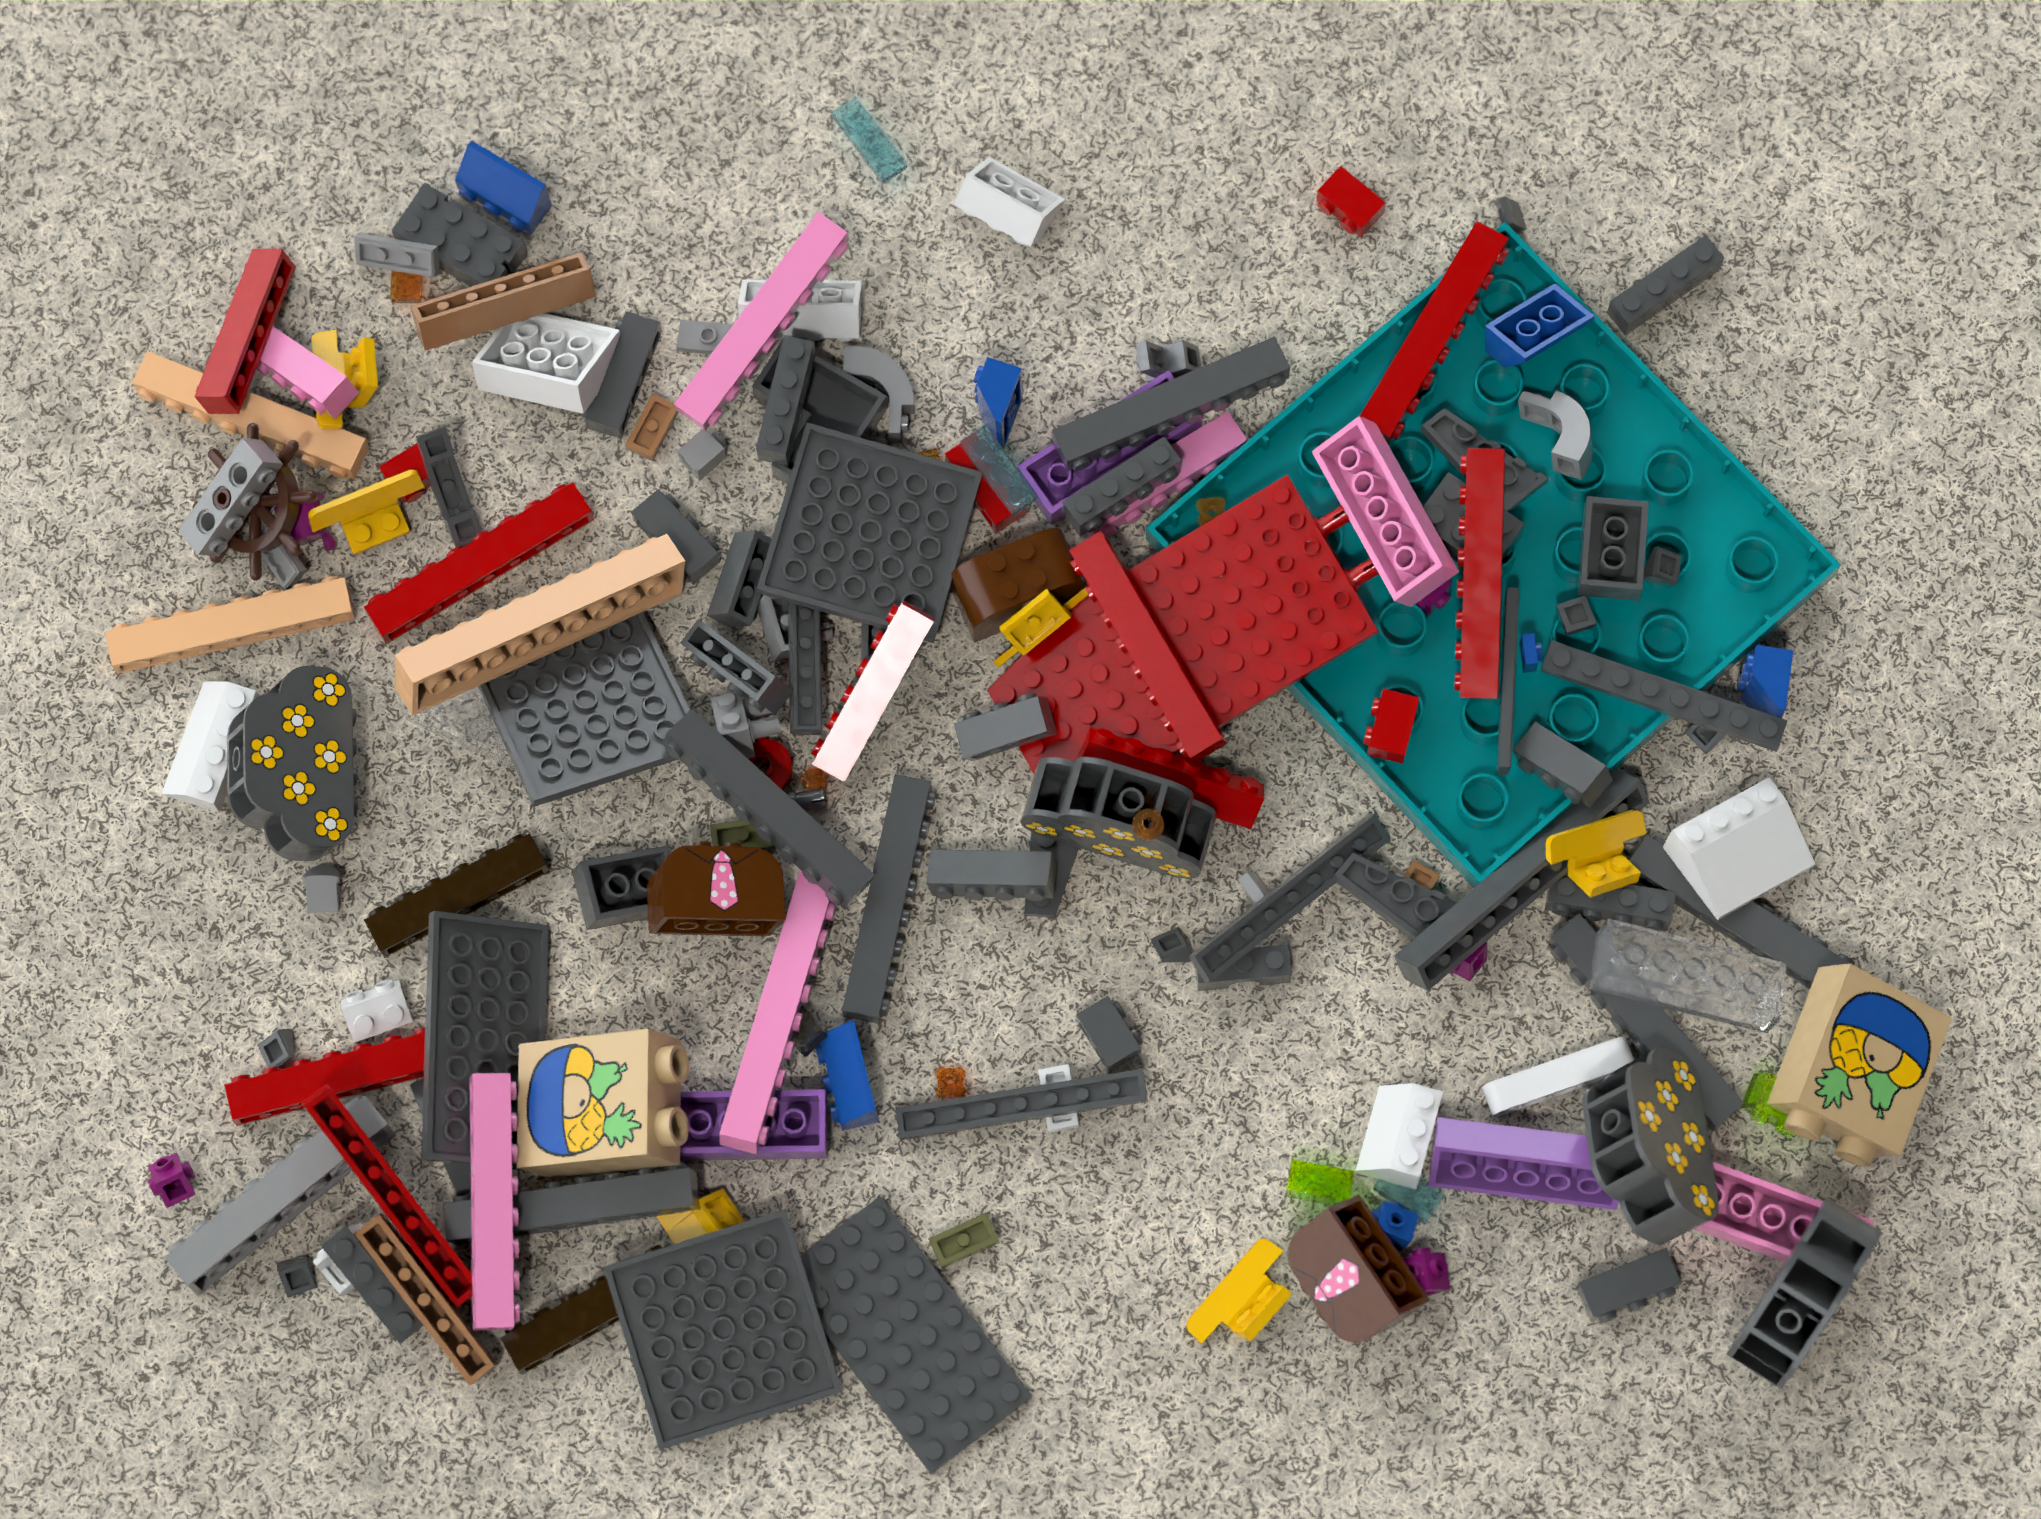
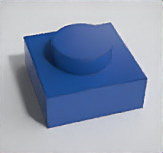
M1534 633L1522 634L1519 646L1523 673L1536 672L1538 661L1543 659L1541 643H1535Z

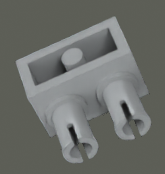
M763 595L758 603L757 610L773 663L789 659L788 602ZM828 621L820 624L821 642L833 639L832 630H827V628L831 627Z
M735 692L710 698L717 731L746 758L755 757L753 748L755 739L782 734L777 713L774 715L766 708L761 713L746 702V700H742V697Z

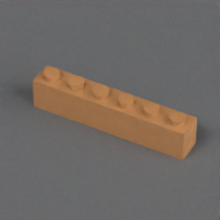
M582 252L410 307L416 333L424 350L427 351L461 339H468L480 333L496 330L518 321H524L543 313L553 312L562 307L581 303L596 297L591 269Z
M378 1214L354 1233L469 1386L475 1384L499 1365L385 1214Z

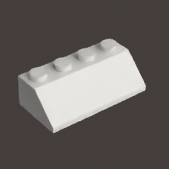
M742 279L738 301V318L766 280ZM824 280L822 283L818 281L812 288L814 293L809 302L804 307L800 305L794 312L796 317L791 326L786 331L782 329L776 336L779 340H782L785 335L795 338H807L811 341H819L823 338L850 341L854 338H859L862 281Z
M203 682L162 795L220 813L227 795L228 727L235 716L259 696L256 690L230 682Z

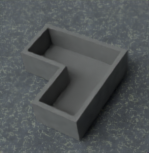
M783 339L752 385L754 398L765 405L768 402ZM815 355L788 466L772 463L773 477L788 485L806 422L868 440L888 409L887 396Z

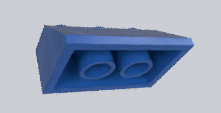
M471 140L469 142L455 178L459 191L458 194L470 203H473L475 200L484 205L483 209L491 216L497 218L500 215L508 220V224L516 231L523 232L525 230L533 234L552 207L546 184Z
M1554 283L1485 325V352L1504 368L1522 364L1595 320V316Z
M987 357L984 366L979 365L975 373L974 383H976L974 393H977L975 403H978L979 415L996 449L1003 452L1023 400L1022 368Z
M1756 645L1753 653L1747 654L1746 663H1743L1737 682V689L1742 690L1741 700L1745 706L1782 718L1786 710L1794 650Z
M854 1020L848 1021L819 1035L821 1045L815 1046L819 1065L826 1063L828 1075L822 1076L826 1094L833 1093L835 1105L830 1106L834 1124L840 1123L842 1131L878 1122Z

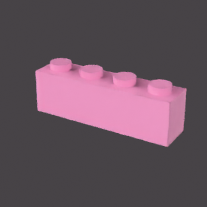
M273 326L256 370L264 376L268 373L271 374V379L281 388L285 389L288 386L290 388L289 391L301 402L307 399L310 407L318 414L322 415L325 412L336 419L359 394L358 390L344 374Z

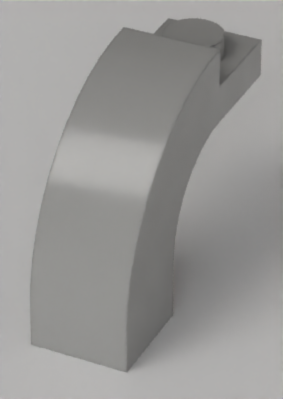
M844 346L843 371L865 384L877 388L887 396L890 404L889 442L902 443V433H908V415L903 414H915L913 390L907 375L898 363L878 350L861 346Z
M1523 391L1518 398L1521 419L1551 428L1561 435L1551 451L1554 472L1582 480L1593 456L1590 423L1584 409L1573 398L1559 391H1555L1551 399L1541 394Z

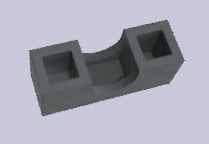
M1289 944L1254 947L1211 982H1205L1195 967L1197 990L1227 989L1232 984L1250 981L1258 982L1259 986L1290 983L1292 972Z

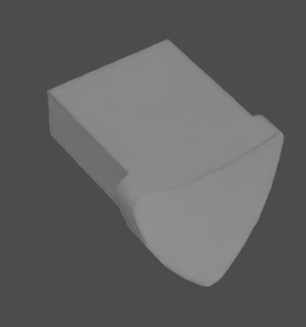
M326 863L311 868L302 876V883L306 886L308 913L339 912V872L336 868Z
M1246 872L1237 879L1255 904L1270 893V890L1256 872Z

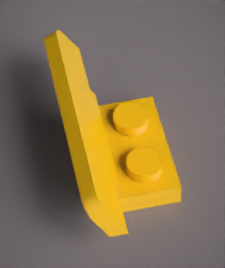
M336 330L315 333L311 338L312 353L344 374L359 392L346 408L365 407L378 388L375 340L363 337L357 347H353L350 353H338ZM316 412L319 428L323 430H336L342 427V412L336 419L325 412L322 415Z
M408 470L313 508L308 513L309 524L312 532H316L339 522L353 556L409 534L410 530L397 499L425 487L416 470Z
M1045 589L999 627L1003 635L1013 646L993 661V663L1000 667L1018 652L1023 656L1071 618L1069 610L1088 596L1086 589L1081 590L1063 606L1048 589Z
M1629 810L1551 835L1546 840V860L1551 865L1568 860V876L1589 897L1639 881L1641 872L1622 854L1624 848L1623 841L1647 834L1644 816L1640 811Z
M723 1188L699 1199L700 1210L656 1216L674 1244L745 1222Z
M1268 1239L1258 1240L1187 1320L1186 1327L1188 1332L1202 1344L1222 1322L1240 1339L1251 1342L1293 1295L1286 1287L1274 1284L1264 1274L1282 1254L1283 1250Z

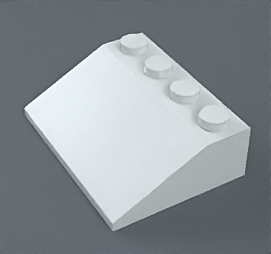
M545 313L524 321L502 326L495 331L472 361L477 388L481 391L584 414L598 395L621 335L620 330Z
M1770 778L1759 782L1676 827L1671 831L1663 846L1664 850L1717 920L1815 866L1814 859L1788 801Z

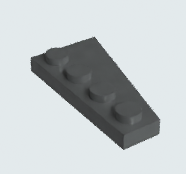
M1445 408L1424 423L1420 429L1460 473L1461 455H1467V448H1501L1493 440L1488 441L1477 434V430ZM1505 453L1504 510L1511 512L1544 486L1549 478L1541 472L1537 474L1526 466L1527 463L1517 456L1513 458Z
M1031 832L1030 851L1052 852L1057 863L1054 898H1044L1042 901H1031L1025 898L1024 916L1056 917L1077 857L1078 847Z
M1354 853L1350 855L1333 876V880L1411 940H1414L1457 903L1445 897L1446 894L1435 889L1431 891L1416 884L1417 881L1406 876L1402 878L1391 873L1388 868Z

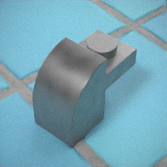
M1147 340L1136 343V363L1139 371L1145 374L1146 382L1148 383L1167 370L1170 371L1174 378L1201 368L1199 347L1187 341L1180 340L1163 347Z

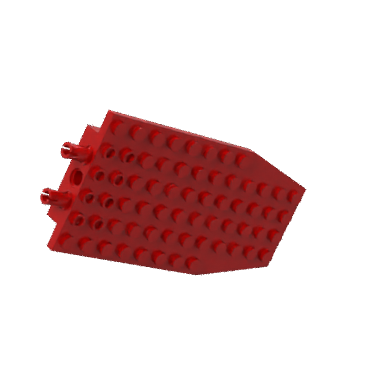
M1285 475L1128 570L1130 577L1219 728L1380 633L1358 593L1360 585L1380 575L1371 558L1349 571L1344 569L1328 541L1330 533L1350 523L1344 508L1340 505L1320 519L1314 517L1288 475ZM1089 595L1069 610L1071 613L1069 620L1024 656L1022 655L987 689L995 705L1008 702L1009 705L1019 702V697L1030 693H1036L1037 696L1048 699L1057 734L1019 746L1033 774L1041 758L1055 757L1070 761L1077 759L1089 727L1107 729L1116 736L1125 739L1134 738L1141 741L1144 745L1156 749L1165 748L1174 755L1180 752L1176 746L1179 738L1175 731L1169 732L1160 718V716L1164 715L1159 704L1154 706L1145 692L1149 688L1144 678L1139 680L1130 666L1134 662L1129 653L1124 654L1115 641V638L1119 635L1114 627L1108 628L1100 615V612L1103 611L1099 601L1094 603Z

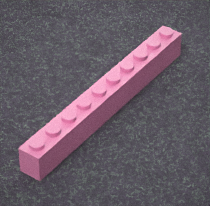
M801 870L799 871L785 917L786 920L780 933L719 1133L721 1146L756 1155L759 1145H765L768 1138L769 1127L765 1126L768 1116L773 1117L776 1111L778 1098H775L774 1095L777 1087H783L787 1071L783 1069L785 1059L791 1060L795 1047V1042L791 1041L793 1032L800 1031L803 1013L799 1012L802 1003L807 1004L812 990V986L808 985L811 975L816 976L820 964V958L816 957L819 947L824 948L826 945L829 930H826L825 926L827 920H833L837 907L826 897L825 891L817 884H812L806 880Z

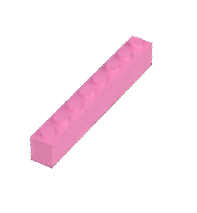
M820 212L815 215L675 401L674 406L679 413L704 431L710 425L714 427L723 415L722 408L728 401L732 403L737 398L742 389L739 387L746 377L750 379L755 374L760 365L758 360L764 353L768 355L773 350L778 341L776 336L782 329L786 331L791 326L796 317L794 312L800 305L804 307L809 302L814 293L812 288L818 281L822 283L831 272L830 264L836 257L840 259L845 254L850 245L848 243L847 231Z
M472 1073L469 1083L473 1331L512 1330L514 1322H519L520 1319L519 1303H514V1290H519V1271H513V1259L519 1256L518 1239H513V1227H518V1208H513L512 1195H517L518 1178L517 1176H512V1163H517V1144H512L511 1132H516L517 1115L516 1113H511V1101L516 1100V1082H511V1073Z

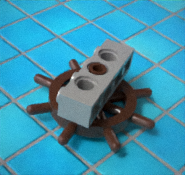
M250 423L247 426V438L240 440L227 460L215 448L208 451V458L218 468V471L200 500L193 504V510L178 530L198 555L210 556L212 562L218 563L229 548L238 552L249 553L250 578L257 581L262 577L261 553L269 552L281 544L293 556L301 553L300 545L290 533L297 520L299 503L314 502L317 494L313 490L299 491L296 478L288 466V463L299 449L297 441H289L280 455L277 456L263 440H259L258 425ZM276 482L278 493L270 494L269 491ZM273 506H278L276 517L271 513ZM261 520L269 528L268 531L262 536ZM247 522H249V540L240 534Z

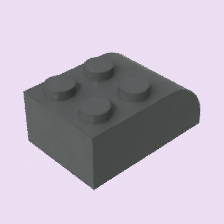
M669 845L580 861L573 869L572 875L586 930L648 919L647 884L654 871L670 854Z

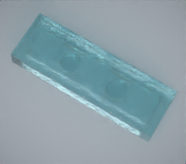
M856 96L831 112L832 118L882 184L907 169V163Z
M986 425L960 441L962 449L977 469L983 472V477L1012 516L1038 500L1036 492Z

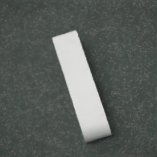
M1618 1037L1497 1079L1484 1085L1482 1090L1492 1116L1498 1117L1602 1081L1608 1074L1632 1062L1634 1058L1626 1038Z

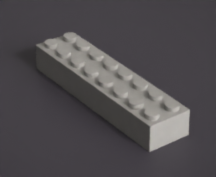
M365 1095L360 1099L356 1097L345 1105L346 1109L377 1150L396 1136ZM318 1128L320 1132L311 1139L307 1137L296 1144L293 1148L295 1152L286 1159L280 1158L275 1161L268 1169L270 1172L263 1178H255L250 1181L243 1189L245 1192L237 1199L231 1198L224 1202L218 1209L219 1213L211 1220L206 1218L197 1224L193 1229L195 1233L189 1238L176 1241L168 1249L170 1253L165 1256V1259L186 1285L198 1296L352 1172L320 1128Z

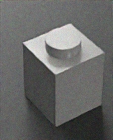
M703 429L677 451L679 460L699 481L727 458L724 448L726 444L716 432L710 434L707 430L704 431Z

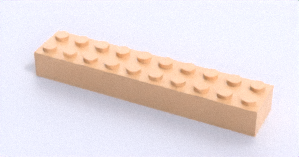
M668 534L658 538L653 537L636 548L621 551L617 556L607 561L596 562L589 569L580 573L569 574L562 581L553 585L542 586L535 593L524 598H515L508 605L497 610H488L479 618L470 622L459 623L450 631L432 635L425 642L414 647H405L396 654L395 689L412 716L681 595L685 560Z

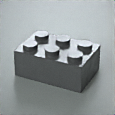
M1448 472L1423 508L1451 558L1458 563V548H1464L1465 536H1459V517H1465V505H1460V486H1466V483ZM1504 510L1502 561L1522 535L1525 523Z
M1587 496L1583 508L1577 595L1639 601L1643 590L1649 502Z

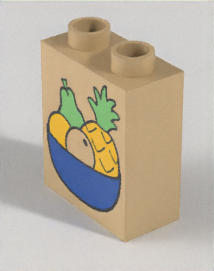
M1852 964L1818 967L1766 1104L1787 1115L1783 1127L1789 1132L1815 1141L1820 1140L1821 1134H1824L1838 1141L1835 1154L1849 1163L1862 1167H1871L1874 1157L1901 1156L1952 1017Z
M648 1028L519 1044L517 1168L548 1178L680 1165V1145L686 1142L689 1133L688 1120L685 1112L681 1109V1083L688 1077L689 1059L685 1049L681 1046V1040Z

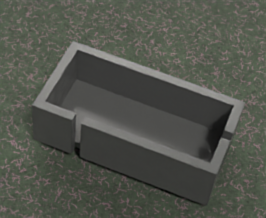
M427 183L423 184L392 228L395 239L438 246L439 268L470 287L507 276L508 272L511 274L515 273L528 254L523 240L454 199H451L449 202L447 195Z

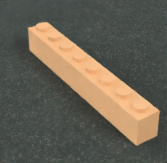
M147 351L132 381L140 398L152 403L155 399L165 403L164 406L176 413H181L182 410L191 413L192 418L200 423L208 424L210 421L218 424L222 431L230 435H236L238 432L247 436V426L250 423H255L259 427V440H263L265 444L273 446V450L278 454L282 452L289 441L295 440L299 443V449L295 456L300 457L301 462L312 468H317L318 465L329 469L328 472L331 475L340 479H345L346 476L355 479L370 448L366 438L341 428L323 430L318 427L316 418L249 391L239 414H208L194 397L203 373Z
M330 576L324 578L321 583L312 585L309 583H299L292 586V589L281 592L280 590H268L259 597H238L233 599L232 603L224 605L211 603L203 606L202 610L198 611L181 610L173 613L171 617L162 619L160 617H150L144 619L143 623L132 626L130 624H119L114 626L113 630L105 631L111 665L115 672L120 674L356 620L349 585L345 577Z

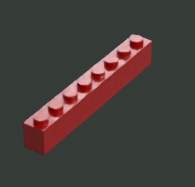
M1476 221L1360 414V417L1377 424L1388 445L1393 438L1398 440L1406 427V424L1403 423L1408 413L1411 415L1415 413L1421 402V399L1418 398L1423 388L1426 390L1430 388L1436 376L1433 373L1438 363L1443 365L1451 351L1448 345L1452 339H1459L1466 324L1462 323L1467 314L1471 316L1474 314L1480 303V299L1477 298L1482 289L1485 291L1489 289L1495 278V275L1492 273L1497 264L1502 266L1509 255L1510 250L1507 249L1509 238L1479 221Z
M1467 448V455H1461V473L1466 474V486H1460V505H1465V517H1459V536H1465L1464 548H1458V567H1464L1463 579H1458L1457 598H1463V610H1457L1456 629H1462V641H1456L1455 660H1461V673L1455 672L1454 691H1460V698H1499L1505 449Z
M573 482L568 485H559L552 490L551 495L542 501L538 499L529 503L525 507V511L516 516L510 515L500 521L499 526L490 532L483 531L473 538V542L465 547L458 546L452 549L446 555L447 557L438 563L431 562L425 565L420 570L421 573L411 579L407 577L395 584L394 589L388 593H380L373 596L368 601V604L364 606V609L387 645L594 521L593 513Z
M1099 531L1070 549L1069 551L1074 558L1070 561L1071 566L1079 577L1084 575L1089 584L1085 587L1088 595L1094 603L1099 601L1103 611L1100 612L1103 621L1109 629L1114 627L1119 635L1115 638L1117 645L1124 654L1129 653L1134 662L1130 664L1131 669L1139 680L1144 678L1149 688L1145 692L1154 706L1159 704L1164 715L1160 716L1169 732L1175 731L1179 738L1176 746L1183 757H1190L1197 763L1228 744L1108 537Z
M425 1028L415 1030L414 1035L402 1038V1035L387 1037L383 1040L384 1043L373 1046L371 1043L359 1044L353 1047L354 1051L341 1054V1051H332L324 1054L323 1059L312 1062L311 1059L298 1060L292 1063L293 1067L280 1069V1067L267 1068L262 1071V1075L250 1078V1075L234 1077L231 1079L232 1083L224 1084L232 1121L239 1126L304 1109L301 1103L326 1084L330 1086L339 1099L423 1078Z
M324 1085L301 1103L453 1305L457 1308L472 1296V1274L330 1086Z

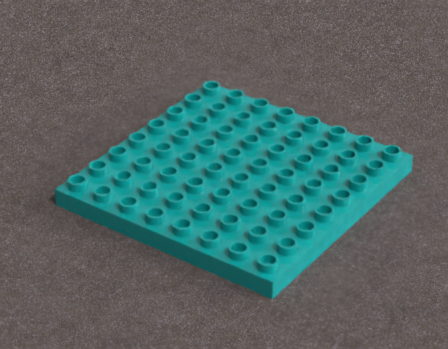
M1506 222L1501 224L1495 231L1509 238L1507 249L1510 252L1502 266L1496 265L1492 272L1495 278L1487 291L1481 290L1477 297L1480 299V303L1472 316L1466 315L1462 322L1466 326L1458 340L1452 339L1448 345L1451 351L1444 364L1438 363L1433 373L1436 376L1428 390L1423 388L1418 398L1421 399V402L1413 415L1408 413L1403 423L1406 424L1402 435L1398 440L1393 438L1389 444L1392 453L1422 506L1425 505L1448 472L1466 483L1464 476L1420 431L1424 423L1444 408L1477 430V434L1486 440H1493L1501 446L1500 449H1505L1506 453L1513 458L1517 456L1526 462V466L1537 474L1541 472L1549 478L1544 486L1509 512L1525 523L1522 535L1502 561L1499 698H1460V691H1454L1455 672L1461 673V660H1455L1456 641H1462V629H1456L1457 610H1463V598H1457L1458 579H1463L1464 567H1458V563L1455 560L1453 561L1459 572L1449 580L1452 583L1450 590L1452 597L1441 610L1437 608L1430 616L1417 605L1410 607L1395 602L1380 575L1360 585L1358 593L1380 633L1286 688L1473 888L1478 886L1574 805L1573 802L1566 798L1563 791L1557 787L1552 790L1536 774L1528 775L1523 772L1516 764L1518 761L1513 750L1510 772L1507 775L1496 774L1504 597L1507 587L1518 588L1519 590L1512 749L1536 722L1605 764L1609 772L1612 773L1675 717L1540 672L1551 640L1705 692L1755 648L1756 645L1832 580L1841 566L1820 542ZM1444 274L1147 526L1145 539L1157 552L1161 551L1285 475L1291 478L1301 498L1310 508L1314 517L1320 519L1338 508L1341 504L1312 451L1360 416ZM1554 283L1595 316V320L1522 364L1504 368L1485 352V325ZM1523 391L1541 394L1549 399L1552 398L1555 391H1559L1573 398L1584 409L1590 423L1593 456L1582 480L1554 472L1551 451L1561 435L1551 428L1521 419L1518 398ZM1587 496L1649 502L1644 568L1654 547H1660L1682 555L1677 585L1643 580V590L1639 601L1586 596L1596 620V626L1566 636L1555 608L1557 604L1581 597L1577 595L1583 508ZM1351 522L1328 535V541L1344 569L1349 571L1370 558ZM1534 633L1535 643H1541L1543 659L1538 661L1536 672L1523 673L1519 642L1522 634ZM1383 689L1419 697L1403 764L1367 755L1369 745L1363 744L1367 726L1373 727L1376 716L1370 715L1374 698H1381Z

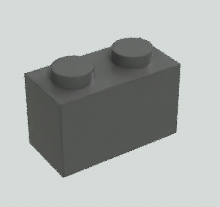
M1106 996L1076 1014V1021L1106 1070L1110 1073L1140 1055L1141 1047L1139 1045L1143 1041L1134 1027L1129 1029L1123 1018L1126 1017V1014L1119 1002L1115 1001L1113 1003L1109 996Z

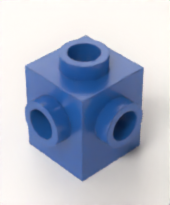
M1384 1200L1376 1209H1371V1213L1396 1250L1403 1251L1412 1242L1419 1214L1405 1209L1401 1203L1395 1201L1387 1202Z

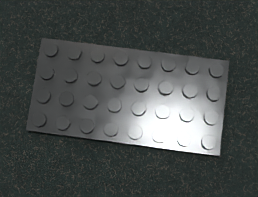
M440 911L429 913L421 1160L471 1165L469 1078L472 1073H511V1082H516V1100L511 1101V1113H516L518 1120L519 1044L546 1041L549 925ZM516 1130V1132H511L512 1144H517ZM512 1163V1169L521 1170L517 1168V1163Z
M880 1196L801 1255L824 1334L930 1475L1032 1398V1395Z

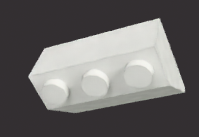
M988 157L966 174L954 205L961 208L966 215L977 217L986 222L991 229L1002 231L1013 237L1014 241L1018 244L1032 247L1042 238L1065 199Z
M1414 1083L1379 1086L1355 1173L1416 1190L1443 1092Z

